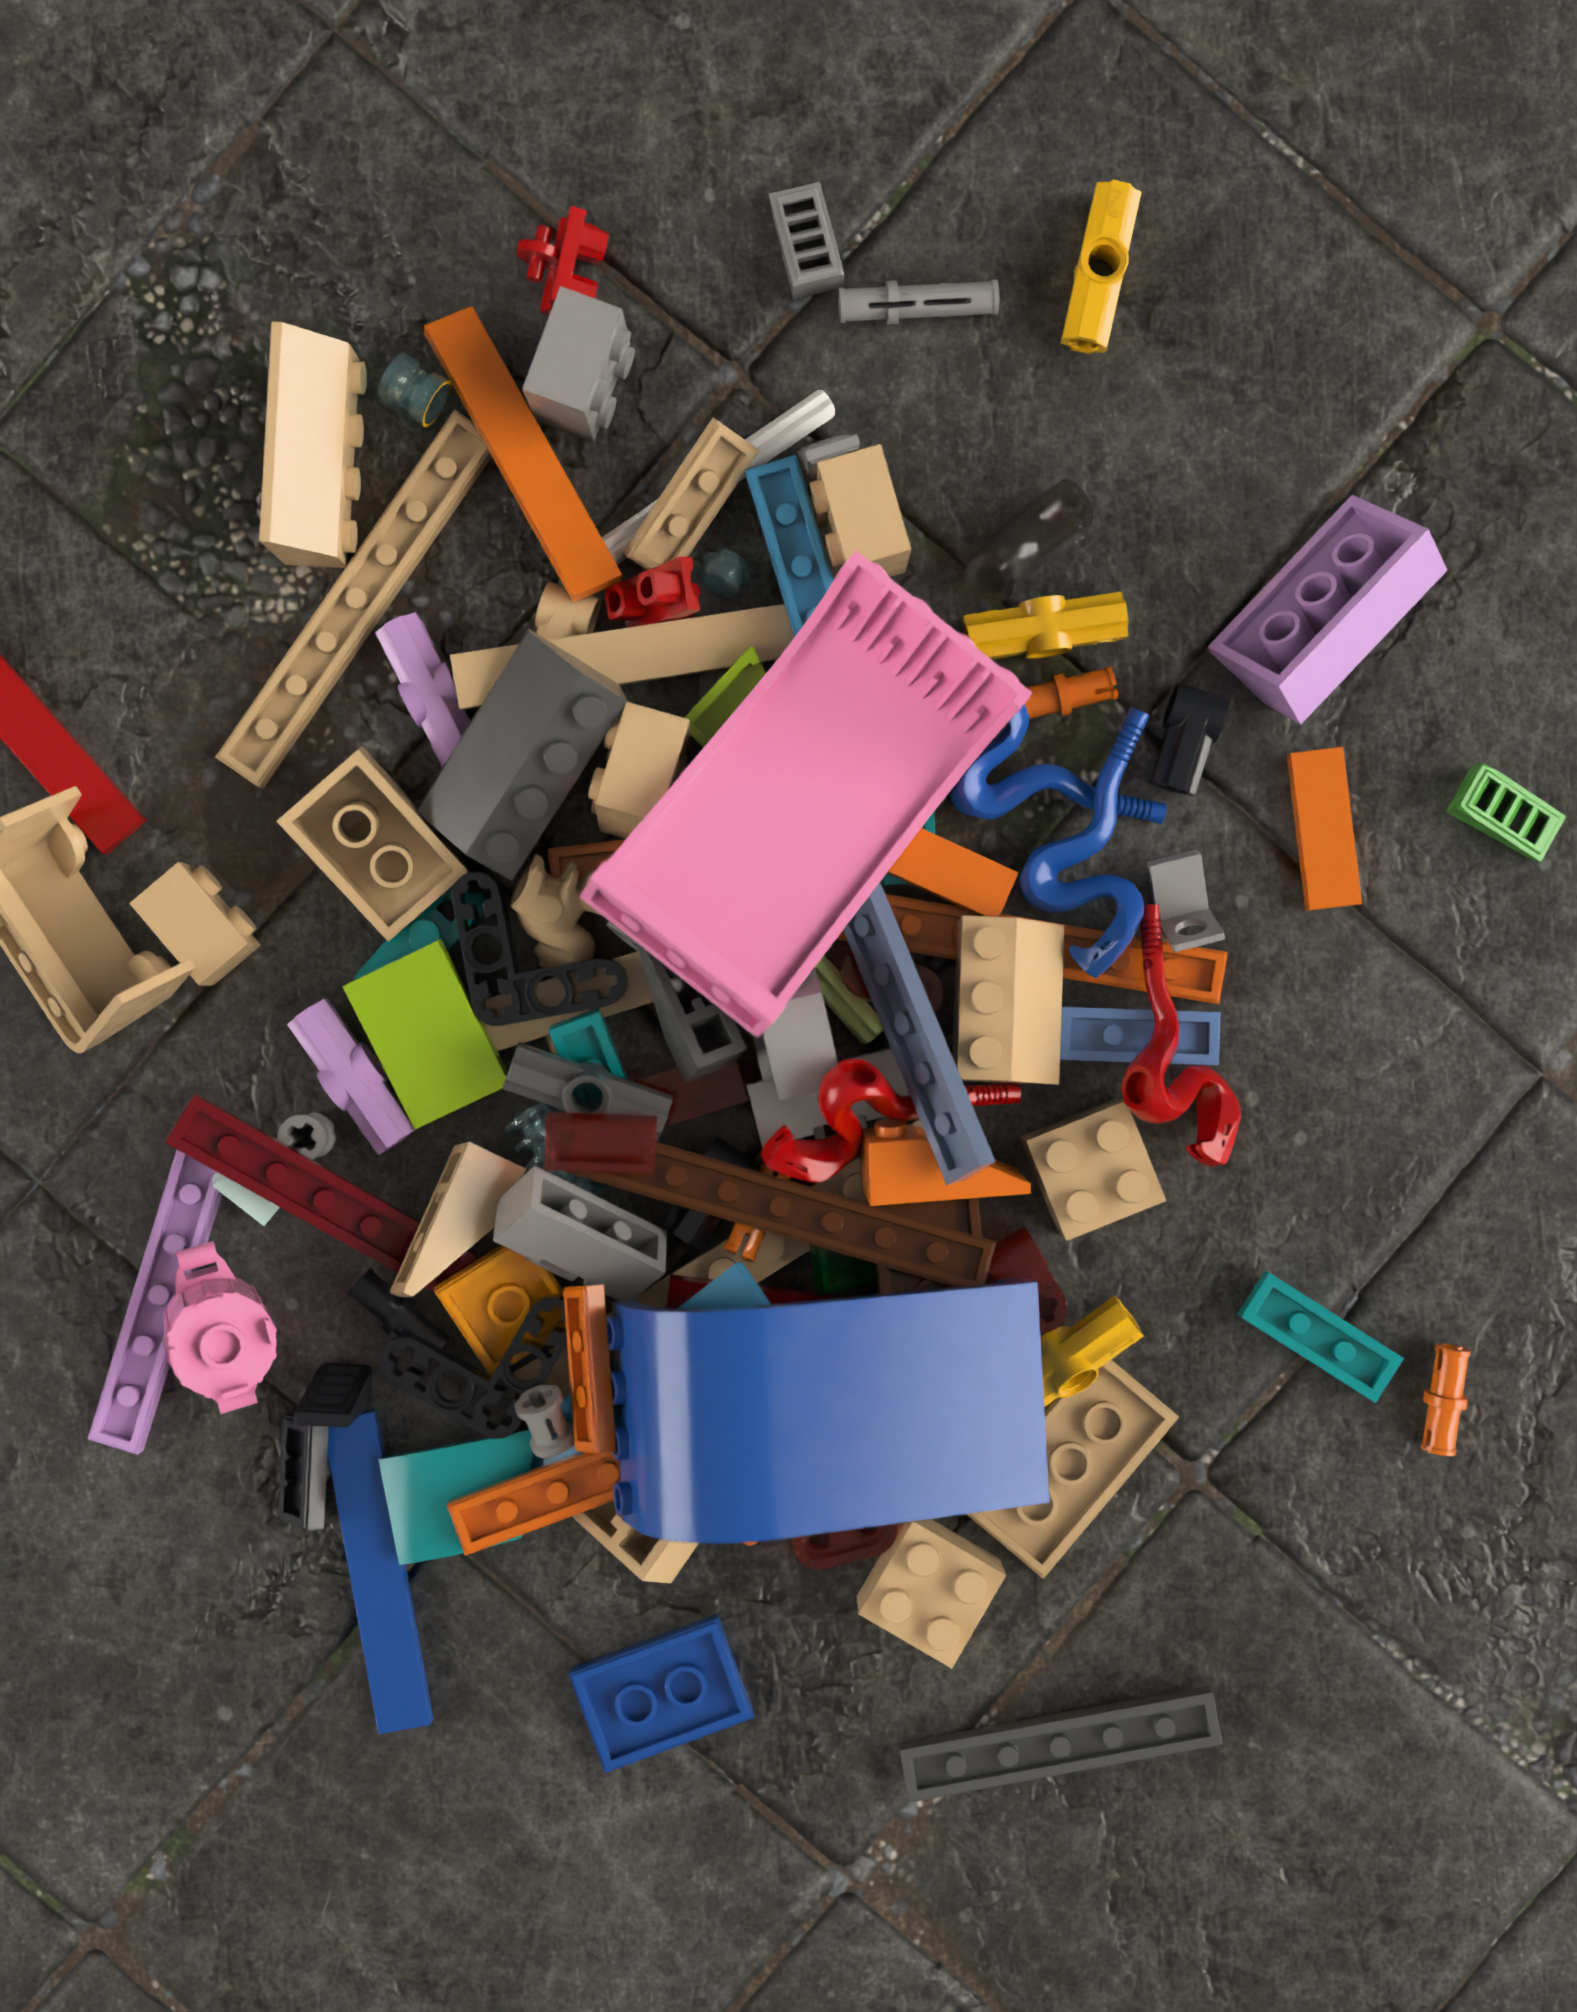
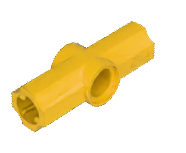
M1117 180L1096 183L1080 257L1074 271V284L1061 338V344L1068 346L1072 351L1091 354L1105 353L1107 350L1122 278L1129 262L1128 251L1142 193L1132 187L1131 183ZM1093 260L1105 261L1111 266L1113 274L1108 276L1097 275L1090 269L1088 263Z
M1122 592L1065 600L1064 596L1053 595L1023 601L1015 608L989 610L982 613L964 615L963 629L964 635L969 637L976 648L990 659L1025 655L1028 659H1038L1068 653L1073 650L1072 647L1125 640L1128 637L1129 620Z
M1116 1296L1110 1298L1073 1326L1057 1327L1040 1337L1044 1407L1058 1397L1068 1398L1088 1388L1097 1379L1098 1369L1144 1336L1135 1319Z

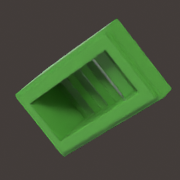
M1483 762L1470 767L1446 810L1450 815L1536 863L1542 861L1566 818L1564 814ZM1487 787L1493 793L1484 809L1481 810L1476 805ZM1505 797L1510 800V803L1500 821L1493 818V815L1501 800ZM1522 807L1528 810L1517 831L1514 832L1509 827L1518 810ZM1540 817L1546 820V823L1534 844H1532L1525 838L1536 818Z

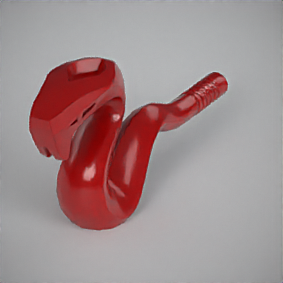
M1148 904L1145 905L1144 915L1140 922V936H1142L1141 948L1143 949L1145 985L1154 1016V1030L1151 1039L1127 1067L1122 1079L1121 1092L1124 1103L1140 1120L1148 1123H1167L1175 1120L1187 1111L1196 1098L1197 1140L1196 1143L1187 1145L1186 1151L1205 1166H1222L1227 1163L1241 1120L1239 1100L1221 1075L1204 1065H1191L1187 1067L1169 1087H1165L1164 1075L1179 1044L1180 1026L1178 1014L1166 984L1162 955L1164 952L1162 948L1163 943L1161 942L1160 906Z
M851 1058L842 1060L826 1072L820 1083L817 1097L822 1117L837 1134L826 1139L799 1140L794 1139L789 1127L784 1125L764 1144L761 1156L766 1166L779 1173L808 1182H824L843 1170L860 1150L863 1128L851 1108L855 1103L865 1101L876 1112L892 1120L918 1119L919 1116L911 1096L896 1093L877 1067L863 1059ZM1017 1083L965 1086L972 1106L1018 1104L1021 1099V1089Z

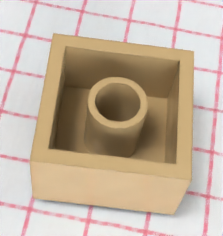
M881 444L817 462L816 481L809 482L812 494L809 498L818 527L826 525L828 534H825L826 546H824L833 578L837 576L844 563L855 550L868 561L881 566L888 577L905 573L911 553V546Z
M626 702L622 717H617L606 733L604 748L608 749L606 769L596 768L588 796L589 799L593 800L591 813L597 814L599 832L624 839L629 837L684 772L690 751V719Z
M1115 1098L1019 1137L1057 1233L1066 1241L1166 1201L1132 1113L1122 1099Z
M933 1519L899 1523L856 1596L858 1614L952 1669L1005 1579L1006 1573L1000 1558Z

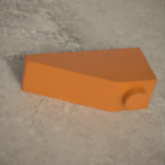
M892 1119L876 1121L874 1128H863L860 1146L861 1190L870 1206L1031 1194L1030 1182L1019 1169L995 1159V1163L964 1181L946 1185L924 1129L914 1125H907L906 1121Z

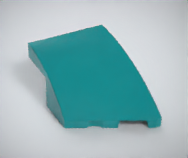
M529 1428L517 1429L512 1435L502 1439L483 1437L451 1442L435 1448L392 1454L378 1459L399 1565L464 1553L447 1508V1503L452 1499L530 1471L533 1452L529 1442L532 1437ZM522 1535L517 1536V1537H514V1538L509 1539V1540H506V1541H504V1542L498 1543V1544H496V1545L517 1540V1539L521 1538Z

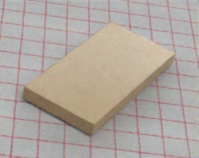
M1112 1359L1098 1369L1097 1379L1088 1388L1068 1398L1058 1397L1044 1407L1050 1503L967 1514L1043 1579L1179 1418L1175 1412Z

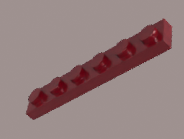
M197 1093L193 1094L165 1138L166 1144L397 1273L421 1222ZM468 1249L424 1288L435 1294V1286L473 1263L477 1255L474 1251Z

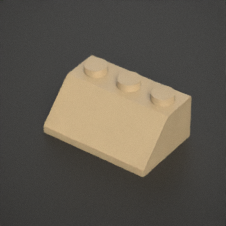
M963 915L957 922L952 1057L962 1081L1059 1085L1064 925L1015 917Z

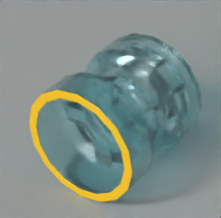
M403 352L396 356L386 369L379 384L377 395L379 400L392 408L402 407L406 409L409 418L426 428L437 419L450 395L451 381L437 372L426 373L421 369L420 363Z

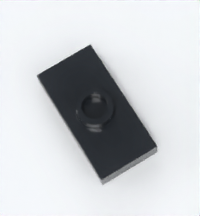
M294 1413L284 1414L278 1518L283 1522L307 1531L324 1528L326 1482L330 1475V1466L327 1459L329 1427L297 1425V1423H294Z

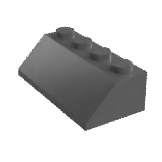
M528 629L420 802L417 812L465 855L513 880L626 704L627 699L621 685Z

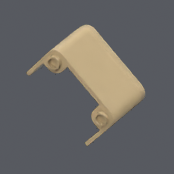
M74 786L0 817V946L65 1044L74 1052L82 1053L102 1043L170 998L196 967L191 959L171 968L166 959L156 956L150 951H143L137 955L133 954L79 872L84 864L88 846L83 832L78 826L71 824L67 818L82 796L77 786Z

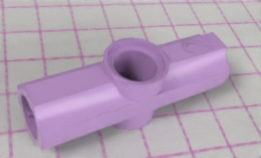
M414 612L399 616L385 623L375 634L401 683L397 687L409 713L419 728L423 727L431 747L441 763V767H443L470 724L471 719L466 709L459 710L453 673L446 662L442 663L423 621Z
M324 998L308 1007L287 1024L318 1068L317 1077L325 1092L341 1110L349 1112L361 1133L367 1138L378 1155L383 1154L416 1131L403 1105L387 1084L389 1078L381 1062L366 1044L357 1041L346 1022L343 1021L328 998Z

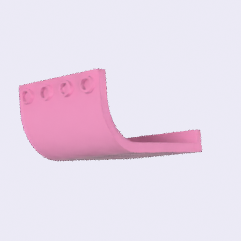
M855 550L844 563L813 613L777 661L607 863L604 861L590 877L580 898L756 1038H759L781 1014L789 999L939 804L995 736L1021 709L1032 692L1023 686L1011 671L1000 667L976 648L969 637L956 632L935 615L923 600L913 597L889 578L881 566L868 561Z

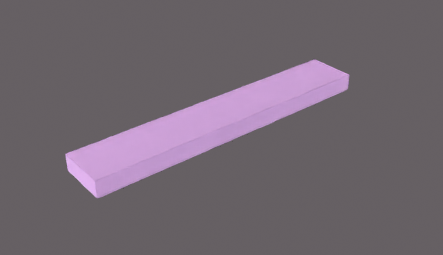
M176 1150L88 1435L89 1440L137 1455L144 1451L170 1367L163 1339V1313L175 1295L176 1270L179 1265L176 1252L208 1243L223 1195L213 1187L212 1177L216 1171L179 1150ZM200 1267L184 1271V1273L187 1274L194 1271H198Z

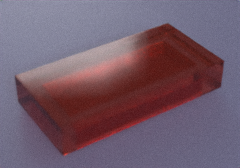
M547 1112L545 1123V1170L655 1174L657 1116Z

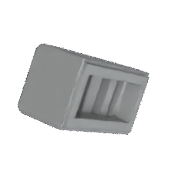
M820 182L770 193L769 201L792 299L844 287V271ZM812 200L814 209L785 215L783 206ZM817 220L818 227L790 234L788 226ZM817 239L822 240L823 246L797 252L794 250L793 245ZM826 257V265L805 270L799 269L798 263Z
M857 434L837 435L801 447L800 450L796 451L807 489L810 488L809 482L816 481L817 462L860 450Z

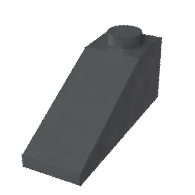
M636 942L663 1036L684 1083L686 1084L733 1065L747 1050L734 1019Z

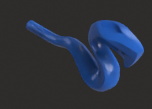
M1024 704L1004 726V730L989 743L949 792V797L954 808L961 813L984 819H997L1037 791L1049 788L1059 791L1068 799L1087 809L1094 810L1096 788L1089 786L1068 769L1054 764H1036L1019 770L994 785L986 783L989 772L1009 757L1024 739L1029 724V715ZM1118 794L1117 815L1162 824L1166 815V804Z
M1130 707L1125 717V724H1122V730H1119V736L1116 737V742L1113 743L1110 755H1108L1097 779L1094 815L1091 823L1076 835L1035 848L1029 856L1018 881V890L1024 901L1034 909L1048 913L1069 912L1096 899L1110 897L1115 901V918L1099 940L1089 948L1071 945L1068 949L1081 969L1094 978L1099 977L1112 966L1130 943L1144 915L1145 905L1143 897L1132 882L1114 875H1097L1073 882H1061L1057 879V875L1063 869L1080 863L1100 851L1112 837L1117 823V791L1128 764L1127 761L1130 760V755H1132L1136 742L1139 740L1138 736H1141V730L1144 729L1150 716Z

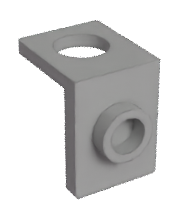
M1195 849L1147 862L1153 904L1160 906V929L1172 951L1178 952L1224 940V930L1209 910L1202 855ZM1189 926H1202L1206 928L1204 931L1194 935H1181L1177 933L1179 930Z

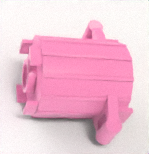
M214 1241L177 1251L176 1255L179 1265L176 1270L175 1295L163 1313V1339L168 1364L171 1365L175 1375L180 1380V1384L217 1402L220 1414L258 1403L255 1394L257 1384L263 1380L264 1375L270 1369L277 1355V1329L267 1306H264L260 1295L252 1284L250 1285L234 1276L224 1258L217 1254ZM215 1262L217 1263V1265L211 1266L187 1274L184 1273V1271L195 1269Z

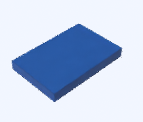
M718 1613L570 1668L568 1673L605 1773L754 1718L753 1707Z

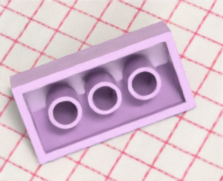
M1351 495L1208 646V649L1265 705L1301 725L1443 576L1447 568L1428 528Z

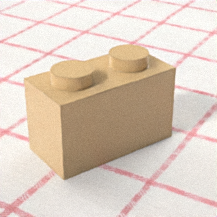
M177 862L129 904L179 963L191 959L196 968L190 976L198 985L214 986L261 946L252 935L256 930V926L238 906L234 905L231 909L217 894L222 890L221 884L203 865L195 868L194 865Z

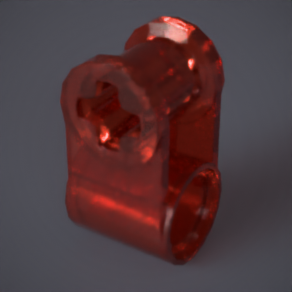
M1022 1226L996 1242L989 1271L994 1279L1018 1278L1037 1282L1038 1293H1041L1045 1299L1054 1296L1055 1300L1049 1304L1052 1313L1046 1317L1039 1313L1040 1332H1050L1057 1329L1064 1322L1067 1316L1068 1304L1064 1294L1047 1268L1049 1267L1048 1263L1025 1226Z

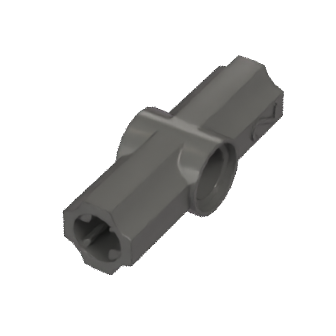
M518 1042L502 1088L565 1110L571 1118L578 1122L591 1123L597 1121L657 1142L663 1131L673 1101V1095L610 1074L605 1067L598 1063H578ZM588 1082L597 1085L603 1094L597 1100L588 1102L579 1099L573 1089L581 1083Z

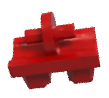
M571 205L568 216L559 220L554 245H550L553 229L544 225H538L535 240L523 239L518 241L516 255L519 259L529 263L527 280L534 283H542L544 269H548L539 313L550 315L560 286L596 298L598 282L573 274L576 259L596 266L603 261L609 233L584 222L587 212L584 209Z
M677 557L622 581L620 584L617 583L606 588L605 599L609 619L625 621L626 628L691 618L696 612L700 611L698 600L700 588L696 583L691 582V572L694 567L692 557Z

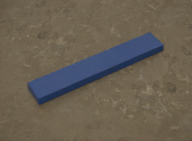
M378 1409L364 1411L347 1428L329 1427L328 1459L378 1734L431 1725L434 1718L406 1564L399 1565L378 1461V1459L386 1457Z

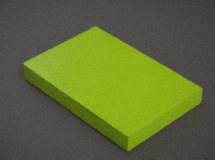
M442 939L342 986L415 1130L503 1088L508 1071L484 1023L476 1016L472 1007L471 997Z

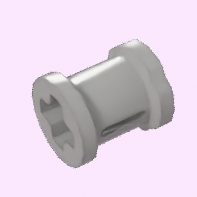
M313 1112L310 1114H297L285 1120L280 1126L277 1140L307 1157L315 1159L325 1156L333 1149L336 1135L333 1122L326 1115ZM312 1126L314 1130L311 1133V1138L317 1143L303 1147L301 1143L304 1136L298 1130Z
M542 1384L530 1388L520 1396L514 1405L517 1416L521 1420L526 1421L532 1435L529 1442L533 1454L541 1458L560 1455L574 1445L573 1423L567 1421L561 1407L563 1394L556 1385ZM540 1402L542 1407L537 1408L536 1404ZM556 1433L557 1438L552 1439L551 1434Z

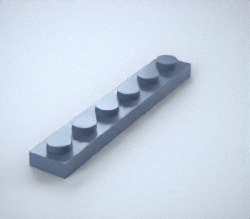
M879 882L843 931L945 1183L950 1185L964 1181L995 1163V1159L881 882Z

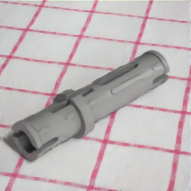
M897 280L886 281L883 287L838 288L840 323H846V321L886 320L887 325H898L899 319L982 314L998 315L999 313L998 280L898 286ZM967 298L966 300L924 302L925 300ZM912 301L911 303H897V304H896V303H885V304L869 305V303H876V302Z

